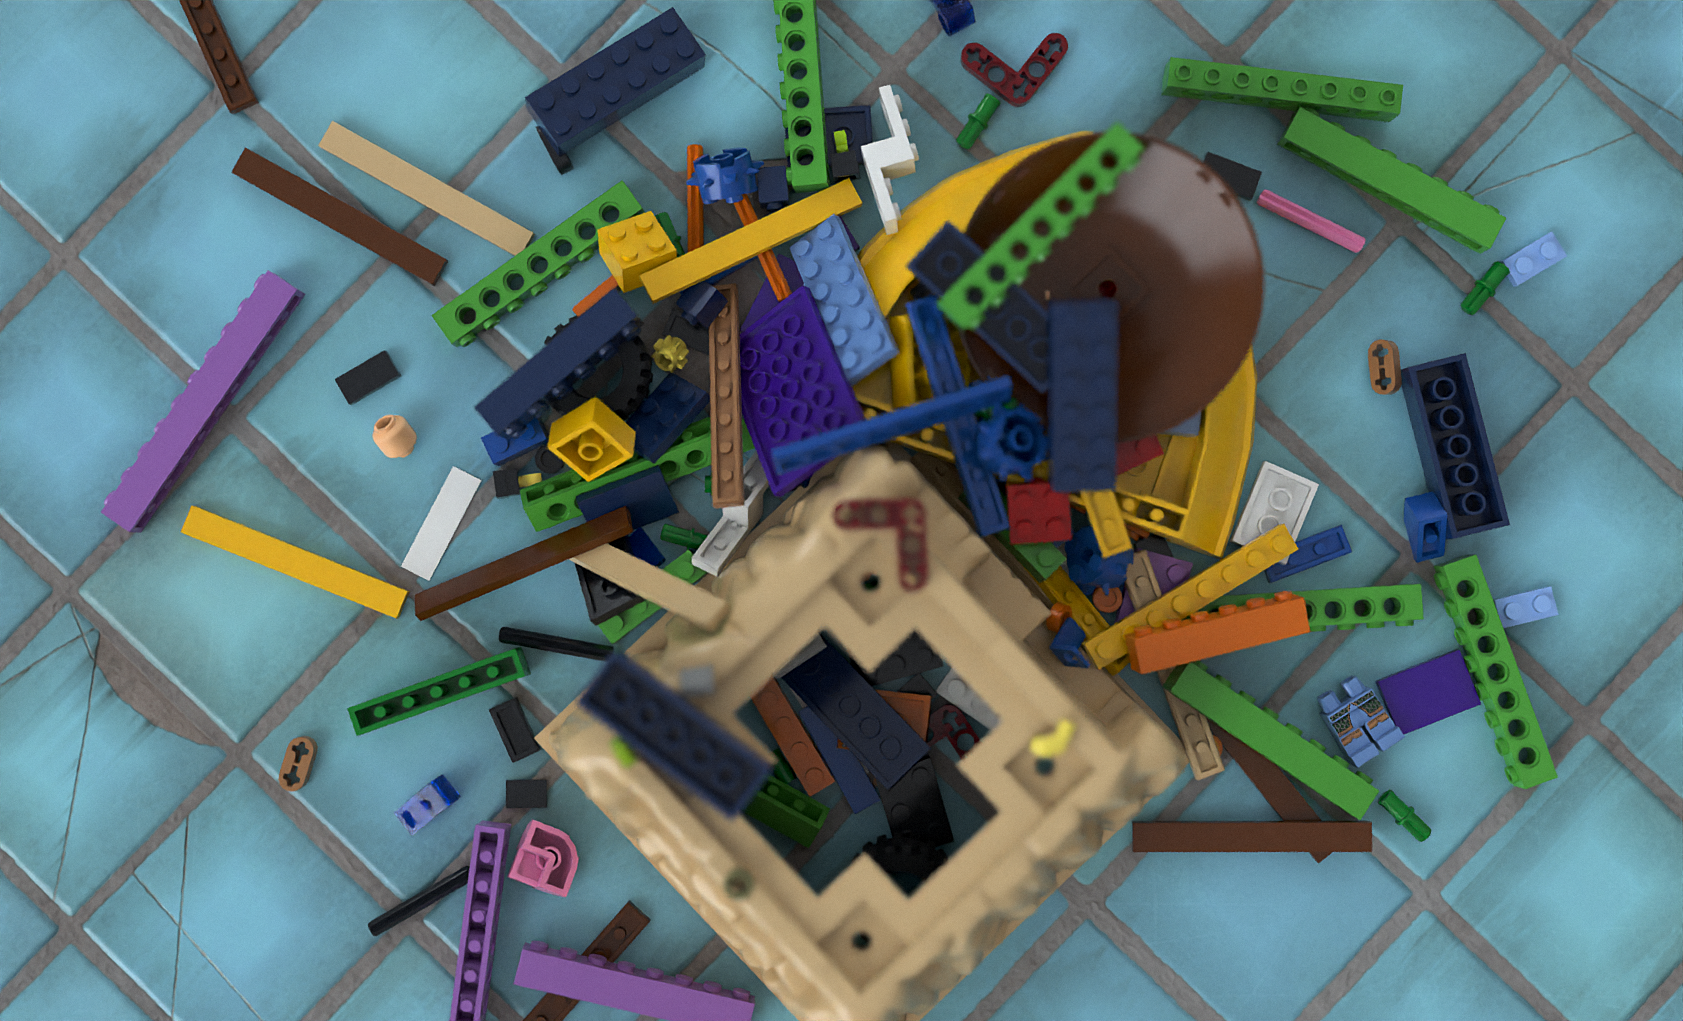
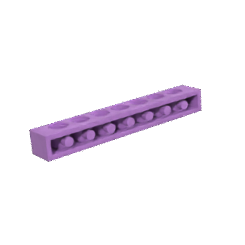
M482 820L475 825L449 1021H486L511 824Z

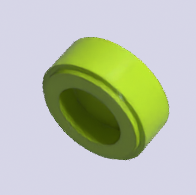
M620 736L610 741L613 751L626 768L638 762V756L632 745Z

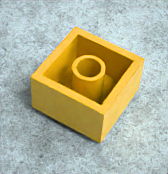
M652 211L597 229L599 254L623 293L643 286L639 275L677 258V251Z
M594 397L551 423L548 449L586 481L590 482L633 457L636 432L603 402Z

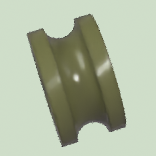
M737 868L731 870L724 881L725 893L733 900L747 898L753 889L752 875L744 869ZM740 877H743L746 880L744 886H748L745 891L743 889H739L737 892L731 889L733 883H730V880L732 878L738 880Z

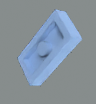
M1550 232L1502 260L1501 263L1510 270L1507 278L1512 286L1516 287L1567 257L1553 232Z
M1551 586L1493 599L1503 628L1558 615Z

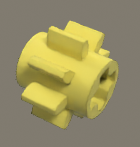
M667 335L664 340L659 338L653 345L656 351L652 354V358H654L655 364L664 371L673 373L676 368L682 369L688 361L685 357L689 350L686 348L683 340L678 337Z

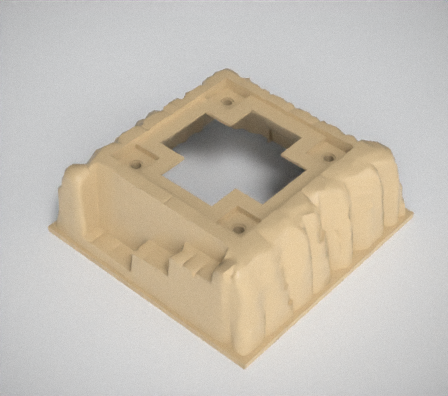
M890 441L880 442L837 456L819 469L745 538L718 577L708 573L695 585V587L726 601L730 606V611L712 632L668 611L625 652L680 694V670L712 665L715 693L688 697L686 699L773 764L776 759L733 714L824 626L832 632L868 672L916 628L1003 721L957 764L1000 812L909 899L904 896L865 853L817 897L740 814L732 822L636 748L634 750L638 756V762L626 768L620 762L610 744V741L618 735L577 705L575 701L578 697L534 737L541 747L585 792V796L601 809L798 1021H920L968 974L970 975L982 960L1001 944L1027 917L1033 915L1037 908L1079 867L1097 854L1103 844L1119 829L1124 827L1128 821L1141 813L1144 805L1151 798L1160 795L1169 787L1189 763L1182 741L1118 674L1112 676L1105 667L1100 670L1096 669L1082 644L1078 650L1090 663L1088 669L1067 667L1060 662L1049 649L1050 644L1057 635L1056 632L1049 630L1046 626V620L1051 615L1050 610L911 463L910 459L912 457L902 446ZM911 498L917 499L923 504L926 511L928 579L924 588L920 591L909 592L899 584L897 530L841 529L835 525L832 518L833 509L839 502L845 500ZM908 504L907 510L902 511V516L908 518V528L901 526L902 533L908 531L921 533V526L914 527V518L920 516V511L914 510L913 505ZM859 505L860 512H851L849 506H844L843 511L837 513V517L843 519L844 524H850L851 518H860L859 524L866 525L864 517L866 505ZM882 505L873 506L869 512L870 519L878 524L885 522L888 518L887 509ZM914 536L905 538L902 545L903 550L910 555L917 554L921 549L920 540ZM903 558V566L910 564V572L904 575V581H909L910 587H916V582L922 581V575L916 574L915 564L922 565V558L915 560ZM870 572L877 574L880 578V585L874 591H868L862 586L863 576ZM1061 719L1076 725L1066 750L1061 754L1050 757L1052 760L1051 769L1045 773L1038 772L1036 764L1041 757L1033 752L1031 748L1033 739L1038 736L1043 738L1054 735ZM737 868L747 870L753 878V889L750 895L742 900L729 898L724 890V881L727 874ZM740 877L738 880L732 878L730 880V883H733L731 889L735 892L739 889L745 891L748 887L744 886L746 880L743 877ZM859 932H864L870 936L871 940L865 946H858L853 942V937Z

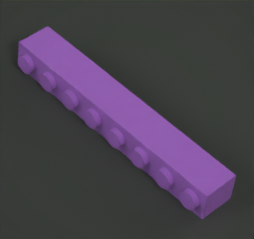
M536 940L531 941V943L525 942L514 980V985L668 1021H751L755 1006V996L750 995V991L746 989L733 988V991L721 988L722 985L716 982L705 981L704 984L693 982V978L687 975L677 974L676 977L664 975V971L657 968H647L646 971L635 968V964L631 962L618 961V964L606 961V958L601 955L590 954L589 957L578 955V952L574 949L561 947L560 950L548 948L549 945L547 943Z

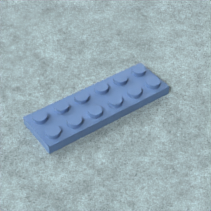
M833 214L789 248L805 286L811 290L847 380L853 386L898 354L899 349L841 219Z

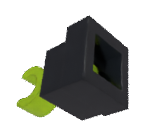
M845 130L834 132L837 153L830 155L835 184L848 178L850 181L861 179L855 150L849 151Z

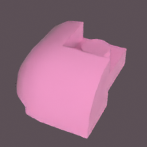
M531 820L519 840L516 848L517 852L507 877L532 886L534 889L560 897H567L578 866L579 857L577 856L576 847L570 836L563 831L536 820Z

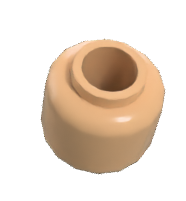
M385 415L375 423L372 438L387 457L403 458L413 451L417 435L404 417L400 415Z

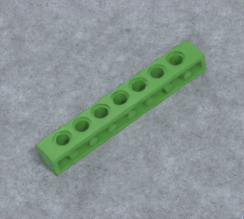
M773 0L775 15L780 16V25L775 26L777 43H782V53H778L779 71H784V82H780V94L782 100L786 99L787 109L782 110L783 127L788 128L789 138L784 139L785 155L790 156L791 167H786L787 183L792 185L796 193L822 191L830 187L816 0ZM795 13L803 15L798 22L789 21L790 17ZM802 41L805 43L801 50H791L795 42ZM801 69L807 71L804 78H793L796 71ZM800 98L809 99L807 106L803 108L795 107L797 100ZM809 126L812 129L807 136L801 137L797 135L801 127ZM806 154L814 156L813 161L809 165L799 164L802 156Z
M1170 57L1164 67L1161 95L1297 111L1300 107L1303 109L1310 108L1323 115L1391 122L1401 111L1403 85Z
M1117 121L937 302L936 306L961 331L967 326L973 330L985 318L981 312L989 304L995 308L1008 295L1004 289L1012 281L1018 285L1030 273L1026 267L1034 259L1040 263L1052 251L1048 245L1056 237L1062 241L1075 228L1071 222L1079 214L1085 218L1097 206L1093 200L1101 192L1106 196L1119 183L1115 177L1123 169L1129 173L1142 160L1138 154L1144 147ZM1109 155L1113 157L1116 163L1115 169L1109 170L1104 168L1101 164V156ZM1086 177L1092 181V192H1084L1080 189L1078 185L1080 178ZM1058 200L1068 201L1071 205V213L1068 215L1060 214L1056 209V202ZM1035 223H1045L1049 228V235L1047 237L1037 236L1033 229ZM1015 244L1024 246L1027 250L1026 259H1015L1011 254V247ZM991 267H1000L1004 271V281L996 283L990 279L988 273ZM970 289L979 290L983 296L982 303L979 305L970 304L966 299L967 291Z
M621 180L431 316L452 345L457 348L459 346L466 347L477 339V333L483 329L490 330L498 325L501 321L499 318L508 311L511 314L523 307L525 299L531 295L536 297L548 288L547 284L555 278L560 280L572 271L570 267L577 262L584 263L595 255L594 250L599 248L597 229L645 212L626 184ZM611 210L619 211V218L615 222L609 223L605 221L607 212ZM586 227H594L596 230L595 235L591 239H583L581 236L582 231ZM562 244H571L572 250L567 256L558 255V249ZM540 260H546L548 262L546 271L535 273V264ZM516 277H523L524 284L522 288L512 290V280ZM495 293L499 294V304L495 307H488L487 300L489 296ZM475 310V321L471 324H465V313Z
M742 416L743 453L755 447ZM711 417L689 424L655 464L634 452L633 457L590 482L586 481L572 469L520 489L523 509L535 531L539 532L583 515L577 504L576 496L659 465L666 482L712 465Z
M1464 555L1435 565L1434 581L1445 596V611L1450 618H1453L1456 629H1454L1455 638L1464 648L1466 654L1464 662L1468 671L1473 673L1476 684H1474L1479 699L1483 700L1486 712H1484L1485 720L1488 726L1493 728L1497 738L1494 740L1496 750L1505 760L1507 767L1504 768L1508 781L1516 787L1527 789L1558 778L1477 555ZM1461 581L1467 587L1464 596H1460L1457 591L1458 584ZM1471 609H1474L1477 614V619L1473 624L1468 621L1467 617ZM1481 637H1484L1487 641V646L1481 652L1478 648V641ZM1494 664L1497 668V674L1493 679H1490L1488 669ZM1504 692L1507 696V702L1501 707L1498 703V697ZM1515 720L1517 730L1515 733L1510 734L1508 726L1511 721ZM1525 748L1527 750V757L1523 762H1520L1519 752Z
M1421 584L1292 591V594L1304 597L1310 632L1326 631V625H1337V630L1356 629V623H1366L1367 628L1385 627L1384 622L1395 621L1396 626H1413L1414 620L1424 619ZM1277 592L1223 595L1196 612L1207 611L1209 613L1212 609H1216L1219 612L1218 608L1221 606L1234 604L1236 607L1247 605L1246 601L1249 599L1264 598V600L1274 598V594ZM1388 598L1394 603V609L1390 614H1387L1383 607L1384 602ZM1358 600H1361L1365 605V611L1360 616L1354 611V605ZM1329 602H1332L1336 607V612L1331 618L1325 613V606ZM1190 615L1184 618L1183 620L1190 619Z

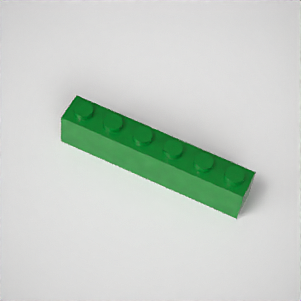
M518 647L347 708L356 736L528 676L531 672L522 647Z

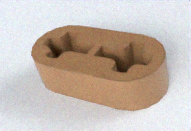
M1376 340L1368 349L1371 386L1378 394L1392 395L1400 389L1402 384L1398 346L1391 340ZM1383 348L1388 349V354L1384 355V357H1379V351H1382ZM1386 377L1391 378V383L1387 384V386L1381 384V380L1386 379Z
M301 736L294 738L289 743L278 778L280 786L286 791L293 792L306 786L318 749L317 743L313 738ZM305 743V748L309 750V753L302 755L300 761H298L300 751L296 749V746ZM296 766H298L296 776L300 778V781L292 785L291 779L287 775L293 773Z

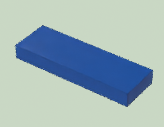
M1342 525L1296 541L1295 544L1298 550L1290 554L1285 565L1275 563L1265 569L1264 572L1268 582L1272 583L1351 553L1352 550Z

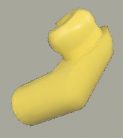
M1061 719L1054 735L1043 738L1038 736L1033 739L1031 744L1033 752L1037 753L1039 757L1044 758L1063 753L1069 744L1076 725Z

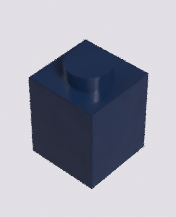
M786 166L758 168L760 171L757 173L761 209L766 208L767 212H777L783 209L784 206H789Z
M703 280L686 288L675 304L684 311L681 316L693 326L699 323L708 329L728 303V300L715 287Z

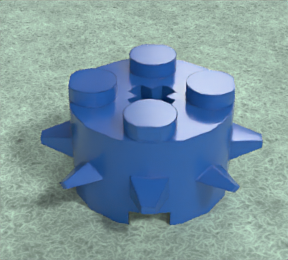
M747 148L723 149V154L715 155L711 158L708 153L693 161L695 172L692 173L691 176L693 177L687 180L686 184L699 187L703 204H712L719 201V199H725L726 203H735L743 200L742 194L758 190L755 174L759 173L760 170L758 168L764 165V161L752 160L750 151H747Z
M999 402L994 403L993 417L977 425L979 428L976 442L977 448L975 450L977 460L995 474H999L1002 481H1005L1008 475L1018 473L1027 482L1032 480V467L1042 460H1047L1045 454L1048 449V436L1043 435L1044 425H1039L1038 422L1041 421L1039 417L1030 410H1026L1025 405L1022 403L1018 408L1009 411Z
M1092 525L1082 527L1071 537V540H1066L1064 550L1067 553L1069 578L1074 582L1083 584V593L1085 595H1089L1096 587H1101L1105 596H1108L1109 589L1119 587L1126 581L1127 577L1123 576L1127 574L1128 564L1133 565V548L1104 558Z

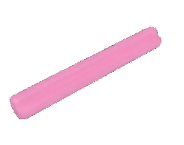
M1267 189L1263 190L1258 197L1257 204L1355 253L1360 252L1365 244L1366 239Z

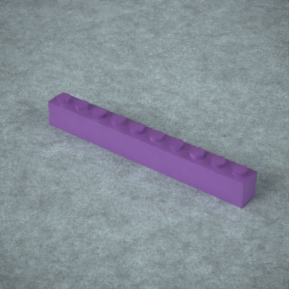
M268 270L265 274L258 277L254 284L255 289L250 297L245 298L240 303L237 309L238 314L234 320L227 323L222 329L221 339L216 346H212L206 352L203 365L199 370L194 371L187 381L188 386L183 394H179L171 403L172 409L167 417L161 419L155 426L154 436L149 442L142 445L137 453L138 459L123 472L121 476L122 482L118 488L109 493L104 500L105 506L101 513L128 532H142L305 296V293L277 274Z

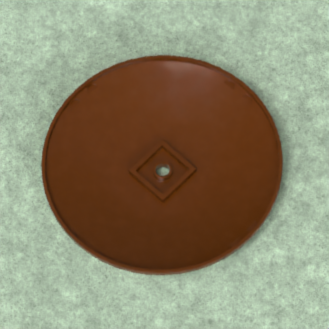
M1106 132L1088 133L1054 142L1016 163L985 194L971 216L964 235L986 254ZM1135 133L1130 134L1144 147L1138 154L1142 160L1129 173L1123 169L1115 177L1119 183L1106 196L1101 192L1093 200L1097 206L1085 218L1079 214L1071 222L1075 228L1062 241L1056 237L1048 245L1052 251L1040 263L1034 259L1026 267L1030 273L1018 284L1047 312L1048 300L1105 298L1100 294L1099 290L1102 282L1111 280L1116 284L1117 292L1111 297L1118 302L1116 443L1140 440L1163 433L1194 417L1211 404L1229 385L1249 354L1259 327L1264 300V268L1260 246L1249 216L1235 193L1216 172L1191 153L1160 139ZM1109 155L1101 156V164L1104 168L1109 170L1115 169L1116 163L1113 157ZM1082 177L1079 179L1078 185L1082 191H1093V183L1089 178ZM1058 200L1056 202V209L1060 214L1068 215L1071 213V205L1068 201ZM1037 222L1034 224L1033 229L1037 236L1047 237L1049 235V228L1045 223ZM1015 244L1011 247V254L1017 260H1024L1027 257V250L1024 246ZM1046 291H1050V299H1045ZM967 326L961 331L958 328L963 347L980 379L985 383L1008 375L1012 383L1011 398H1016L1019 405L1021 403L1024 404L1026 410H1030L1041 420L1038 424L1044 425L1045 431L1048 432V388L1041 393L974 329L971 330Z

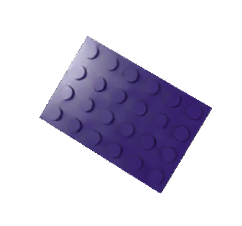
M804 285L795 290L740 334L742 416L772 493L780 498L836 457L777 475L771 450L866 420L851 384L847 380L811 290Z

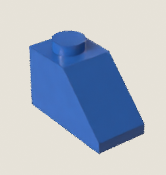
M1433 491L1405 498L1403 519L1416 563L1442 557L1445 553L1448 514Z

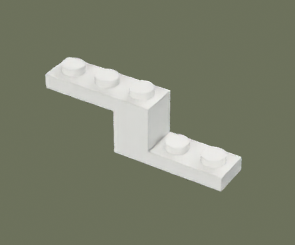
M887 85L879 88V94L891 138L861 146L863 163L886 234L890 235L898 232L897 221L901 220L897 202L892 203L890 195H893L890 180L916 173L915 161L919 160L915 143L910 144L908 136H911L907 119H901L899 113L903 111L900 97L898 94L893 95L891 86Z
M756 451L743 467L744 506L723 508L722 518L692 557V565L717 577L763 515V493L768 488L769 483Z

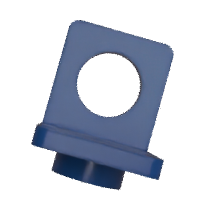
M1067 617L1050 644L1049 649L1064 666L1086 669L1090 666V663L1078 650L1086 634L1073 618Z

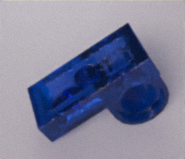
M930 0L937 11L941 26L949 37L976 23L973 6L969 0Z
M444 774L428 783L396 810L394 814L412 836L461 796Z

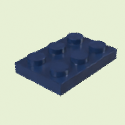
M670 372L625 422L636 432L634 452L655 464L710 402V395L701 388Z

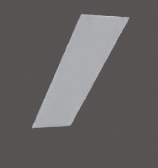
M454 466L452 467L401 567L428 581L431 579L482 480Z

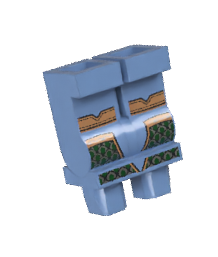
M1352 675L1340 683L1347 696L1338 700L1335 693L1329 690L1318 696L1317 700L1322 709L1319 715L1325 721L1347 762L1358 768L1380 754L1378 750L1385 751L1405 738L1399 727L1395 726L1382 703L1376 697L1373 689L1364 686L1356 676Z

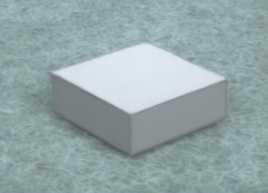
M712 665L680 670L682 698L715 693Z

